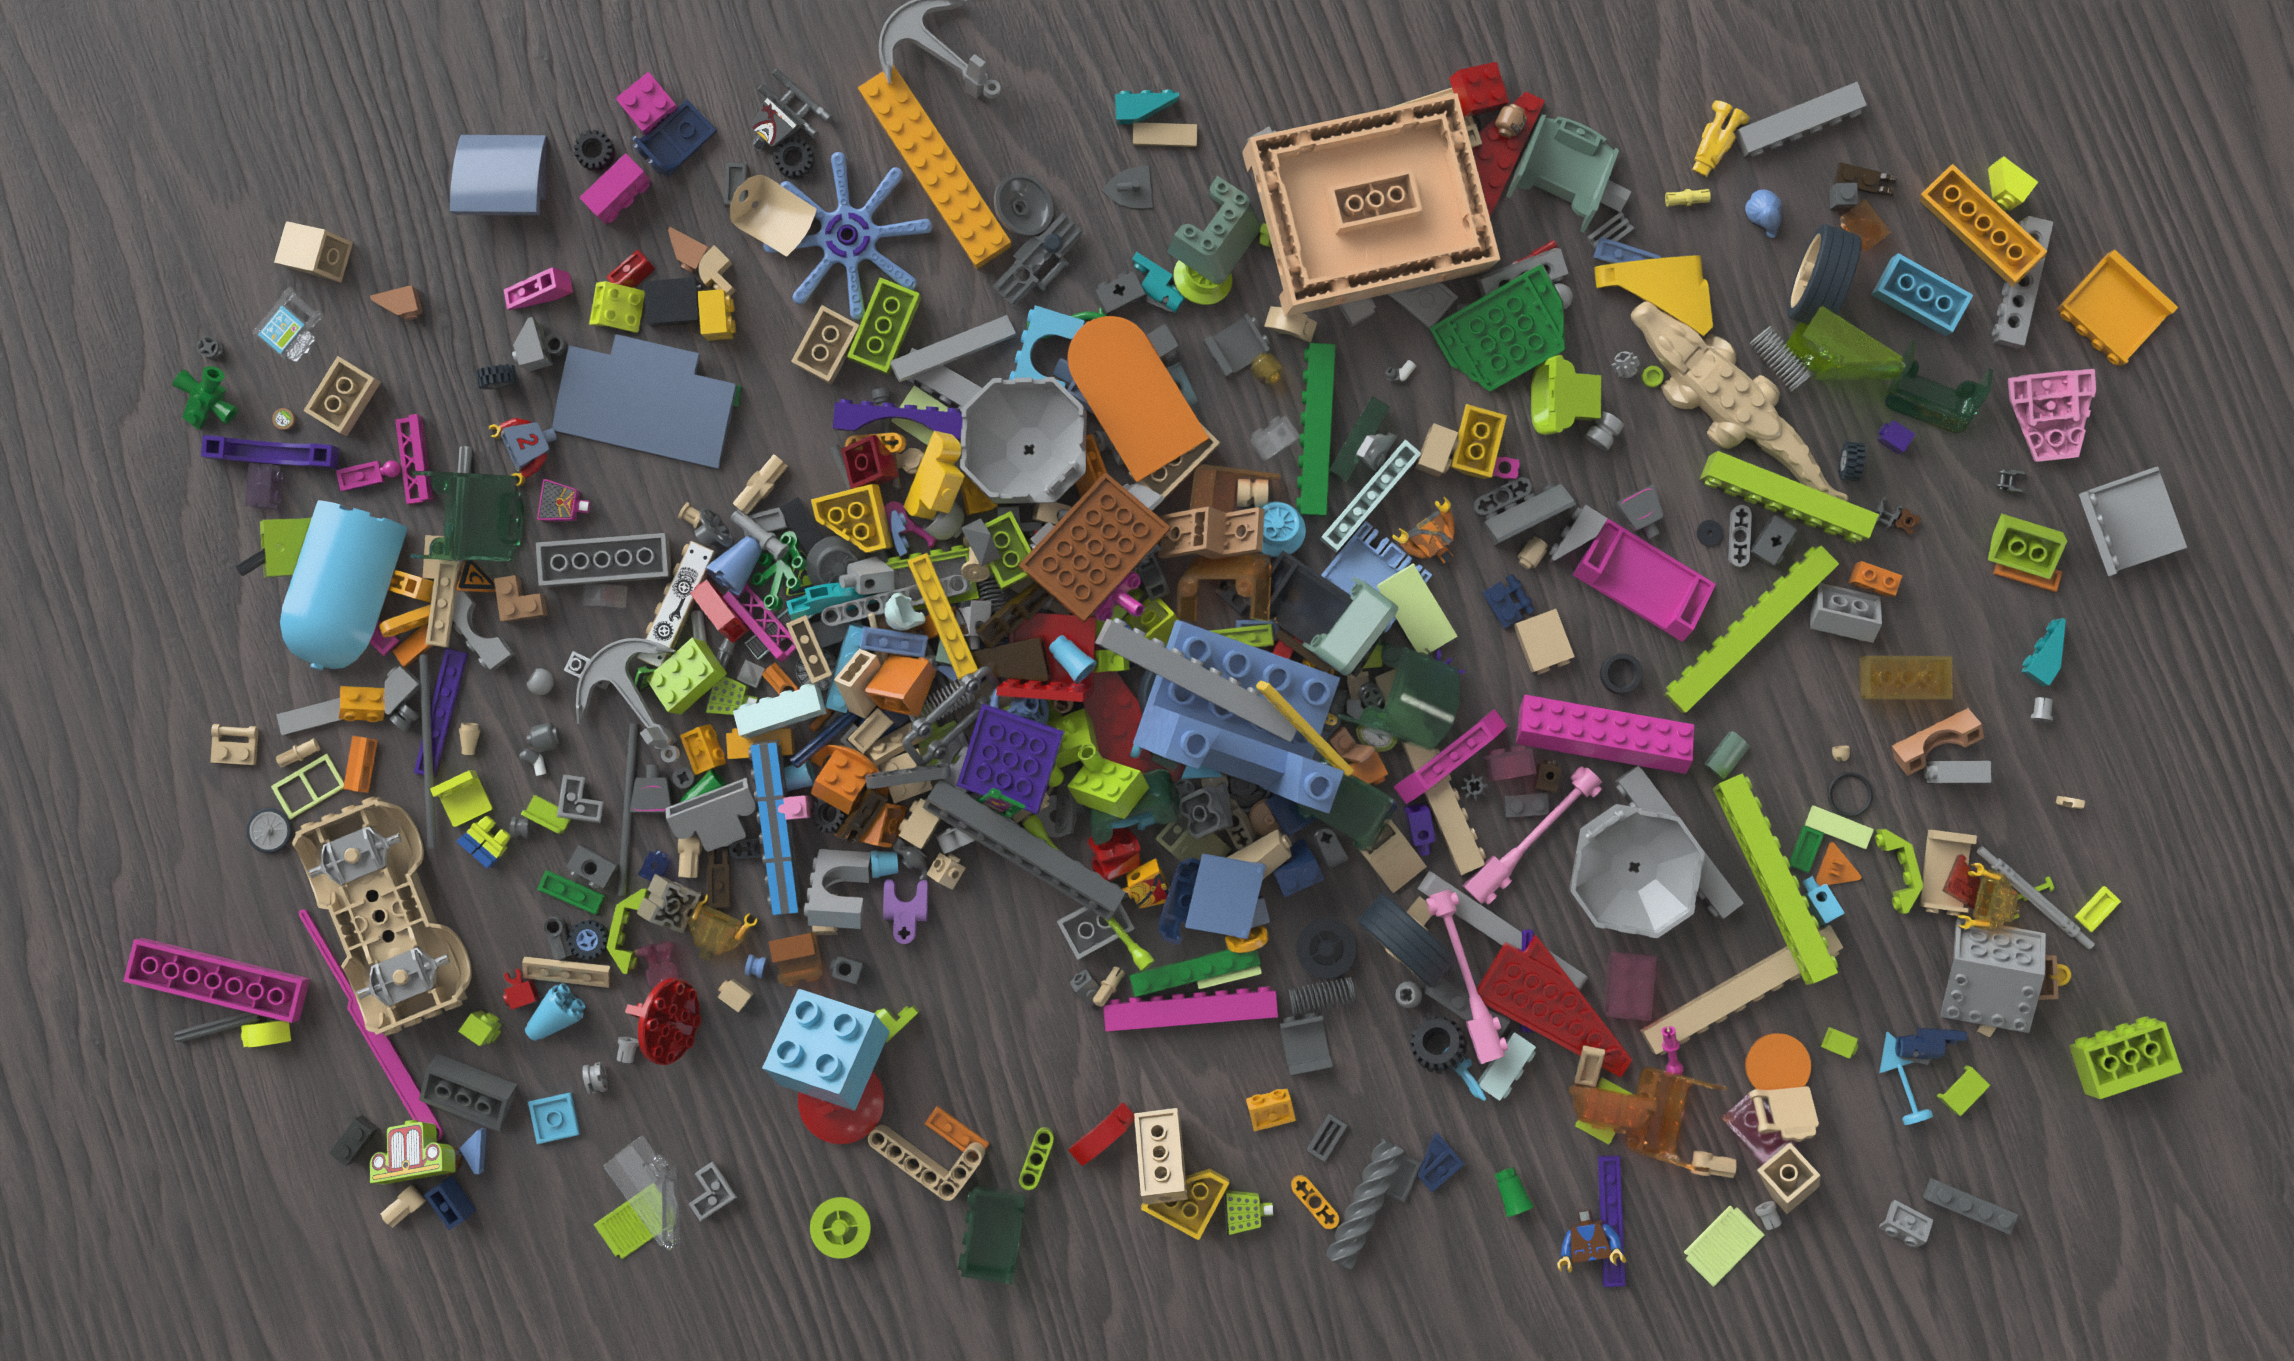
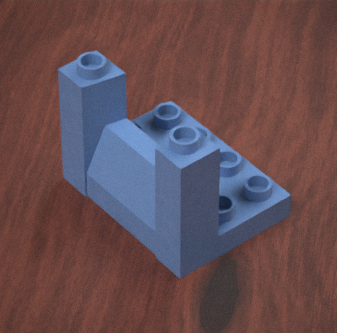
M1175 621L1166 646L1168 650L1171 651L1172 648L1182 651L1185 653L1184 658L1191 660L1193 657L1204 663L1203 668L1210 670L1212 667L1223 673L1221 677L1227 680L1231 677L1240 681V687L1246 690L1248 687L1259 691L1256 685L1260 680L1271 684L1308 724L1321 735L1340 677L1183 621ZM1156 675L1133 744L1162 757L1199 769L1200 765L1252 782L1289 800L1326 813H1330L1344 773L1340 769L1312 760L1315 748L1298 730L1292 741L1288 742L1159 675ZM1260 692L1259 696L1266 700L1265 696Z

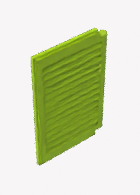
M654 1182L596 1222L594 1226L615 1256L619 1254L620 1258L624 1259L677 1221L673 1218L676 1215L675 1211Z

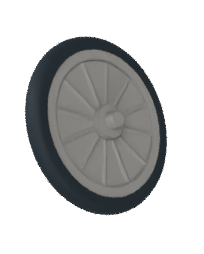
M264 808L251 816L247 823L246 834L249 843L256 850L263 853H275L282 850L289 843L292 835V825L289 818L282 811L275 808Z

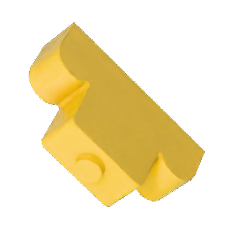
M939 431L933 432L903 506L911 516L931 520L935 517L937 511L950 513L964 479V475L954 465L961 455V444L952 434Z

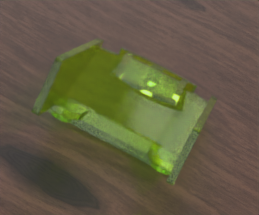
M1823 306L1818 309L1809 325L1801 322L1798 323L1786 342L1787 346L1785 347V349L1790 348L1788 352L1793 351L1792 355H1796V358L1805 363L1804 366L1808 369L1818 371L1814 379L1823 381L1893 380L1899 378L1906 367L1902 356Z

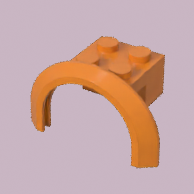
M825 745L811 757V762L822 767L827 756L832 755L815 779L811 794L849 815L859 800L862 789L866 785L865 776L881 771L868 757L852 748L840 745ZM889 787L876 788V791L888 797Z

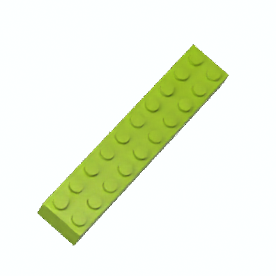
M1742 773L1719 783L1712 789L1805 984H1814L1838 973L1836 969L1838 968V963L1834 956H1830L1828 953V942L1823 935L1820 936L1817 930L1819 924L1815 916H1811L1807 909L1809 908V903L1804 895L1801 896L1798 890L1800 887L1799 882L1795 876L1791 875L1788 869L1790 868V863L1787 857L1782 856L1779 850L1781 845L1778 838L1771 834L1770 821L1766 816L1763 817L1760 811L1762 805L1758 797H1754L1750 790L1752 789V784L1749 778L1744 777Z

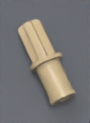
M315 738L299 746L294 745L293 749L276 757L277 763L280 767H285L295 761H303L304 757L320 751V746Z
M1113 967L1106 980L1101 982V987L1093 998L1095 1005L1104 1006L1111 994L1116 992L1117 985L1125 976L1123 970L1116 976L1120 968Z

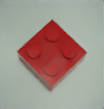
M1497 61L1460 69L1449 78L1453 93L1458 94L1464 118L1497 111L1509 102Z

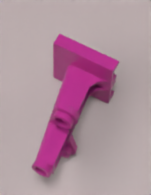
M1132 571L1098 607L1095 613L1098 620L1101 622H1106L1107 619L1110 620L1115 605H1118L1134 617L1142 615L1145 608L1144 605L1127 594L1128 591L1136 589L1140 584V578L1137 573Z

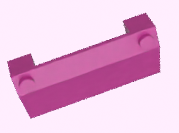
M1610 519L1606 520L1598 535L1593 538L1573 573V576L1682 642L1694 630L1716 585Z

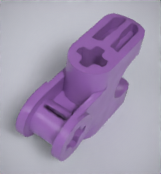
M886 879L884 883L883 920L894 921L893 935L895 940L901 944H907L914 940L916 937L917 921L927 922L929 891L927 880H921L918 883L916 896L910 902H903L898 898L896 884L892 879ZM904 927H906L907 931H910V935L906 936V939H903V935L899 933Z

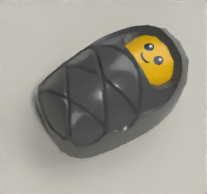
M1337 687L1322 729L1323 731L1334 732L1343 724L1347 715V699H1351L1348 691Z

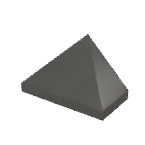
M981 518L961 528L981 567L1000 558L991 534Z

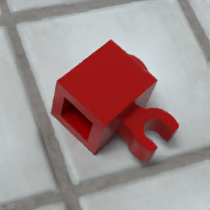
M520 968L515 969V979L510 977L509 972L504 973L505 980L513 984L512 987L504 989L505 994H503L505 1004L510 1006L511 1010L540 1000L534 980L523 982Z

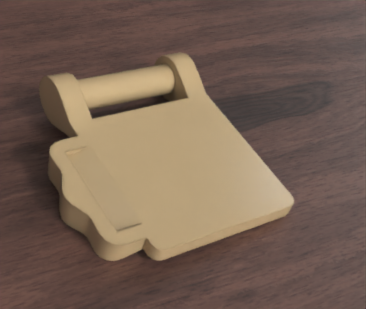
M1809 1087L1777 1090L1758 1089L1749 1093L1750 1099L1754 1101L1759 1121V1134L1781 1131L1783 1140H1794L1796 1142H1801L1806 1138H1813L1816 1134L1819 1122ZM1768 1098L1774 1124H1770L1767 1121L1762 1099Z

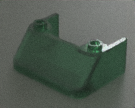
M1912 339L1896 367L1886 394V406L1893 411L1951 433L1964 432L1991 392L1993 370L1988 369L1980 383L1966 380L1961 382L1956 390L1917 375L1919 363L1914 359L1916 340Z

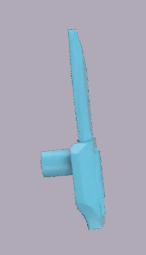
M1161 807L1147 809L1125 819H1111L1106 825V829L1124 828L1138 823L1137 828L1145 830L1146 826L1158 823L1165 813Z
M1464 1058L1462 1063L1458 1062L1459 1067L1454 1070L1459 1076H1462L1471 1093L1485 1101L1486 1097L1474 1077L1467 1071V1068L1472 1066V1061L1469 1058Z

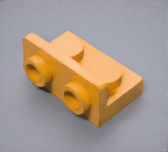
M711 724L697 727L680 735L695 775L726 764L724 752L719 745L717 734Z
M1277 1089L1270 1093L1258 1094L1246 1099L1254 1131L1296 1121L1288 1089Z

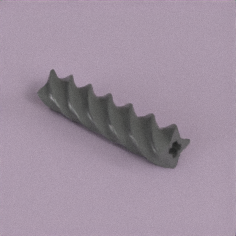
M1381 1138V1143L1373 1149L1372 1163L1363 1171V1183L1356 1187L1353 1195L1354 1202L1345 1210V1222L1336 1230V1242L1327 1249L1326 1256L1332 1262L1348 1269H1352L1355 1266L1357 1252L1362 1249L1366 1242V1232L1372 1228L1376 1218L1375 1213L1384 1203V1193L1389 1190L1393 1183V1173L1402 1164L1405 1150L1400 1146Z

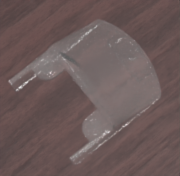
M642 1135L615 1154L613 1159L604 1164V1168L659 1245L665 1246L667 1250H672L681 1242L678 1171L676 1165L667 1169L668 1163L661 1154L657 1155Z

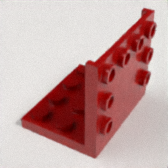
M1036 613L1030 620H1024L1010 634L1009 643L1043 636L1052 678L1047 681L1007 678V681H1003L1002 684L997 686L996 696L1085 701L1093 694L1094 669L1081 682L1075 683L1069 673L1053 657L1049 647L1059 636L1064 635L1086 655L1095 660L1097 618L1090 616L1083 623L1075 615Z

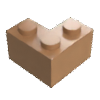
M514 575L494 579L501 622L507 623L548 616L546 596L540 593L524 596L521 577Z

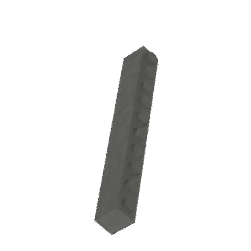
M939 779L922 807L1108 921L1126 893L1117 884L1108 882L1100 874L1090 871L1082 863L1067 857L1061 850L1054 849L1044 840L1034 837L1026 829L1016 826L1005 816L998 815L987 805L978 803L970 795L960 792L952 784Z

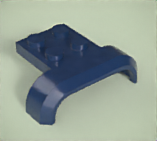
M1189 857L1183 860L1175 871L1159 920L1160 935L1167 942L1177 945L1181 943L1180 924L1187 921L1196 882L1195 879L1201 860Z

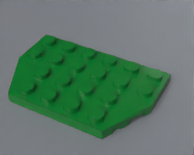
M1542 263L1429 328L1449 364L1455 369H1459L1473 381L1481 384L1489 392L1566 349L1563 299Z

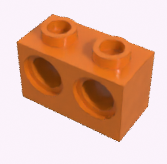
M1861 561L1855 563L1848 583L1886 597L1896 596L1902 575Z

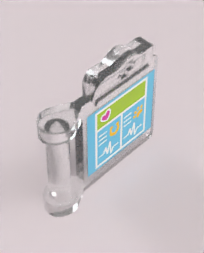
M288 287L256 326L253 333L281 358L286 359L288 357L293 361H297L301 355L308 352L310 344L315 339L310 330L322 319L323 314L318 310H313L295 294L296 291L292 287ZM289 300L310 317L308 321L305 322L285 303Z

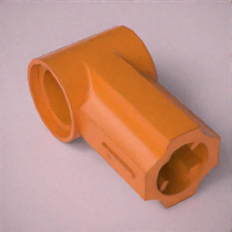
M776 662L762 673V676L776 690L779 696L781 692L786 691L789 687H793L795 691L800 690L799 686L789 678Z

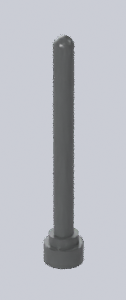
M888 388L872 390L873 400H875L878 406H883V403L888 402L890 397ZM882 419L883 433H892L890 419ZM887 442V445L894 446V442ZM891 453V454L894 456L895 463H896V467H897V471H898V475H899L898 464H897V459H896V453ZM900 476L892 480L895 490L901 488Z

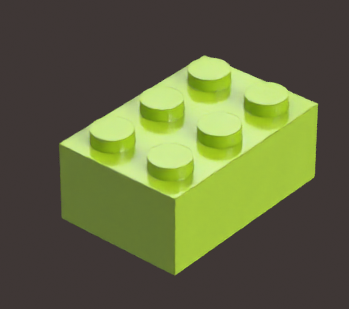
M1010 511L985 523L984 525L991 534L1000 558L988 563V566L1001 591L1029 578L1019 568V564L1031 552V549L1012 512Z
M691 638L649 675L646 680L666 710L681 715L727 673L705 641Z
M1104 759L1103 766L1097 771H1089L1083 766L1067 785L1076 803L1122 819L1129 815L1149 789L1141 771Z

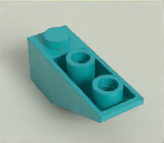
M1143 90L1139 94H1132V91H1120L1119 94H1115L1116 125L1144 121L1178 102L1179 92L1163 90L1162 93H1153L1152 90Z
M2064 618L2052 620L2046 628L2048 632L2044 638H2040L2034 646L2036 650L2022 664L2024 668L2021 673L2041 686H2049L2061 669L2066 623Z

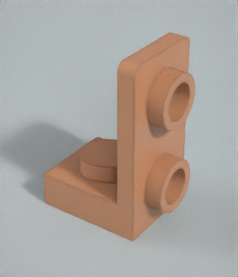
M1340 727L1326 739L1327 743L1344 761L1364 763L1370 759L1371 754L1375 751L1373 746L1356 744L1345 727Z

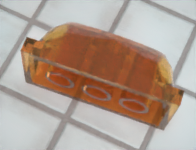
M1572 1083L1569 1087V1095L1572 1097V1108L1578 1120L1590 1123L1593 1128L1605 1130V1127L1614 1128V1132L1626 1134L1627 1131L1641 1132L1651 1123L1658 1108L1659 1099L1577 1083Z

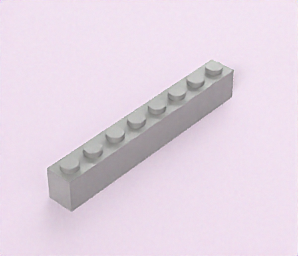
M1634 766L1615 781L1618 785L1616 789L1622 797L1626 796L1631 802L1629 806L1676 815L1640 766ZM1705 853L1697 896L1701 900H1706L1709 904L1707 909L1714 917L1718 916L1724 919L1744 903Z

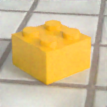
M724 289L698 291L701 335L707 341L733 339V333H736L735 320H732L731 312H734V300L731 299Z

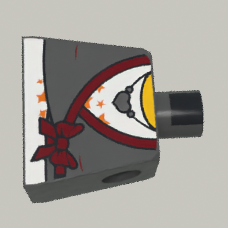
M767 97L751 124V128L758 134L752 141V144L761 151L767 144L772 147L780 146L783 140L785 142L804 124L775 97Z

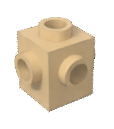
M939 853L927 875L953 890L966 867L959 863L961 859L949 853L946 856Z

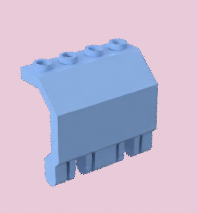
M1367 521L1364 522L1321 575L1350 595L1352 594V587L1356 584L1352 581L1354 577L1366 582L1380 592L1376 585L1403 570L1412 559L1408 555L1402 564L1396 568L1406 553L1393 542L1380 555L1379 553L1389 542V539L1387 537L1383 539L1376 550L1372 548L1369 543L1378 535L1379 531L1376 528L1363 541V538L1373 527ZM1420 564L1416 566L1418 572L1423 568ZM1426 569L1420 574L1425 583L1432 576ZM1395 616L1386 627L1384 634L1390 629L1393 622L1396 620Z

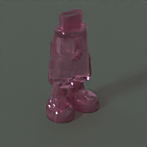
M673 940L659 942L656 945L653 943L634 949L635 955L637 957H644L649 965L645 973L652 990L666 979L678 978L676 964L671 963L670 956L671 951L674 949ZM657 953L660 954L662 967L658 965Z

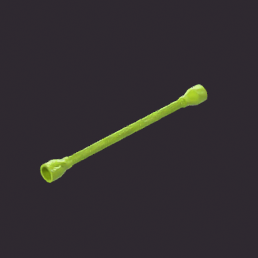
M1036 814L1029 817L1023 823L1024 828L1029 834L1044 840L1049 846L1059 850L1050 841L1051 839L1048 837L1049 835L1046 833L1042 821ZM1111 916L1109 921L1106 920L1119 938L1125 942L1124 944L1132 954L1137 967L1141 971L1147 969L1155 961L1146 950L1140 948L1126 934L1114 917Z

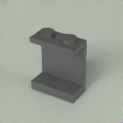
M1248 313L1244 315L1243 319L1215 336L1207 337L1203 341L1225 379L1270 351L1269 346L1271 344L1265 334L1261 336L1258 331L1260 326L1254 316L1250 318Z
M1317 1011L1305 1013V1017L1296 1019V1016L1284 1017L1283 1022H1279L1290 1075L1333 1067L1323 1025L1322 1014L1317 1015Z

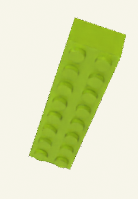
M1720 451L1708 457L1700 480L1705 482L1704 485L1716 489L1720 487L1725 489L1724 493L1735 497L1737 495L1745 497L1744 501L1756 504L1758 502L1765 505L1764 509L1771 512L1781 511L1786 518L1792 520L1801 519L1809 527L1816 528V526L1824 528L1825 533L1833 536L1839 534L1844 536L1845 541L1853 544L1870 538L1879 516L1877 513Z

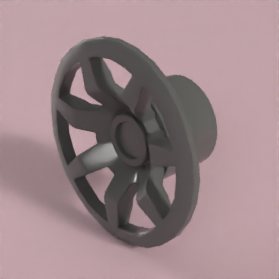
M702 508L700 510V518L703 524L695 530L697 539L706 547L711 546L716 541L726 547H730L733 544V536L726 526H718L720 522L719 515L709 508Z

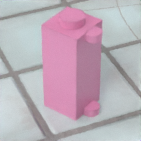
M813 796L783 798L784 804L778 807L780 813H785L786 820L811 818V815H814V812H811V808H814Z

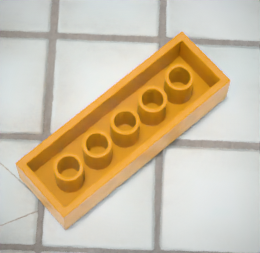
M1953 164L1920 196L1919 201L2012 287L2021 281L2046 256L2047 250Z

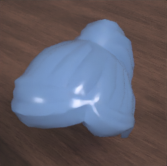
M1769 190L1755 191L1745 206L1746 214L1752 223H1756L1766 229L1767 236L1775 238L1782 222V202Z

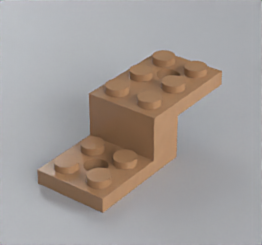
M1208 506L1160 515V518L1171 528L1158 542L1163 549L1158 551L1157 557L1166 559L1196 553L1213 560L1262 551L1265 509L1256 507L1225 513ZM1246 528V533L1242 536V531ZM1180 531V534L1176 539V534Z

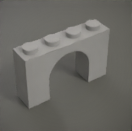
M819 849L818 858L813 860V870H815V873H811L810 886L812 888H808L807 901L809 903H805L804 916H808V925L861 929L863 898L836 896L830 894L825 889L834 883L843 881L869 883L871 852Z

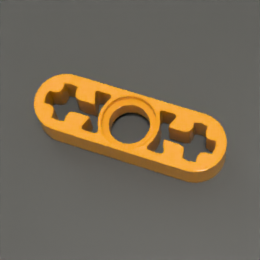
M897 433L852 435L845 443L846 447L868 436L876 435L891 453H900L906 447V439L903 435ZM899 441L895 446L887 445V442Z
M431 604L383 621L379 625L383 637H392L428 624Z
M1298 1175L1294 1177L1291 1187L1297 1197L1324 1228H1335L1339 1223V1216L1335 1209L1306 1176ZM1297 1181L1307 1182L1305 1187L1310 1193L1305 1199L1302 1197L1306 1195L1302 1189H1296ZM1313 1196H1318L1321 1199V1205L1317 1208L1309 1205V1200ZM1325 1205H1327L1328 1208H1326L1325 1211L1328 1215H1335L1333 1216L1334 1222L1330 1223L1328 1221L1325 1223L1324 1221L1326 1218L1322 1214V1212L1320 1213V1215H1317L1316 1213L1323 1210Z

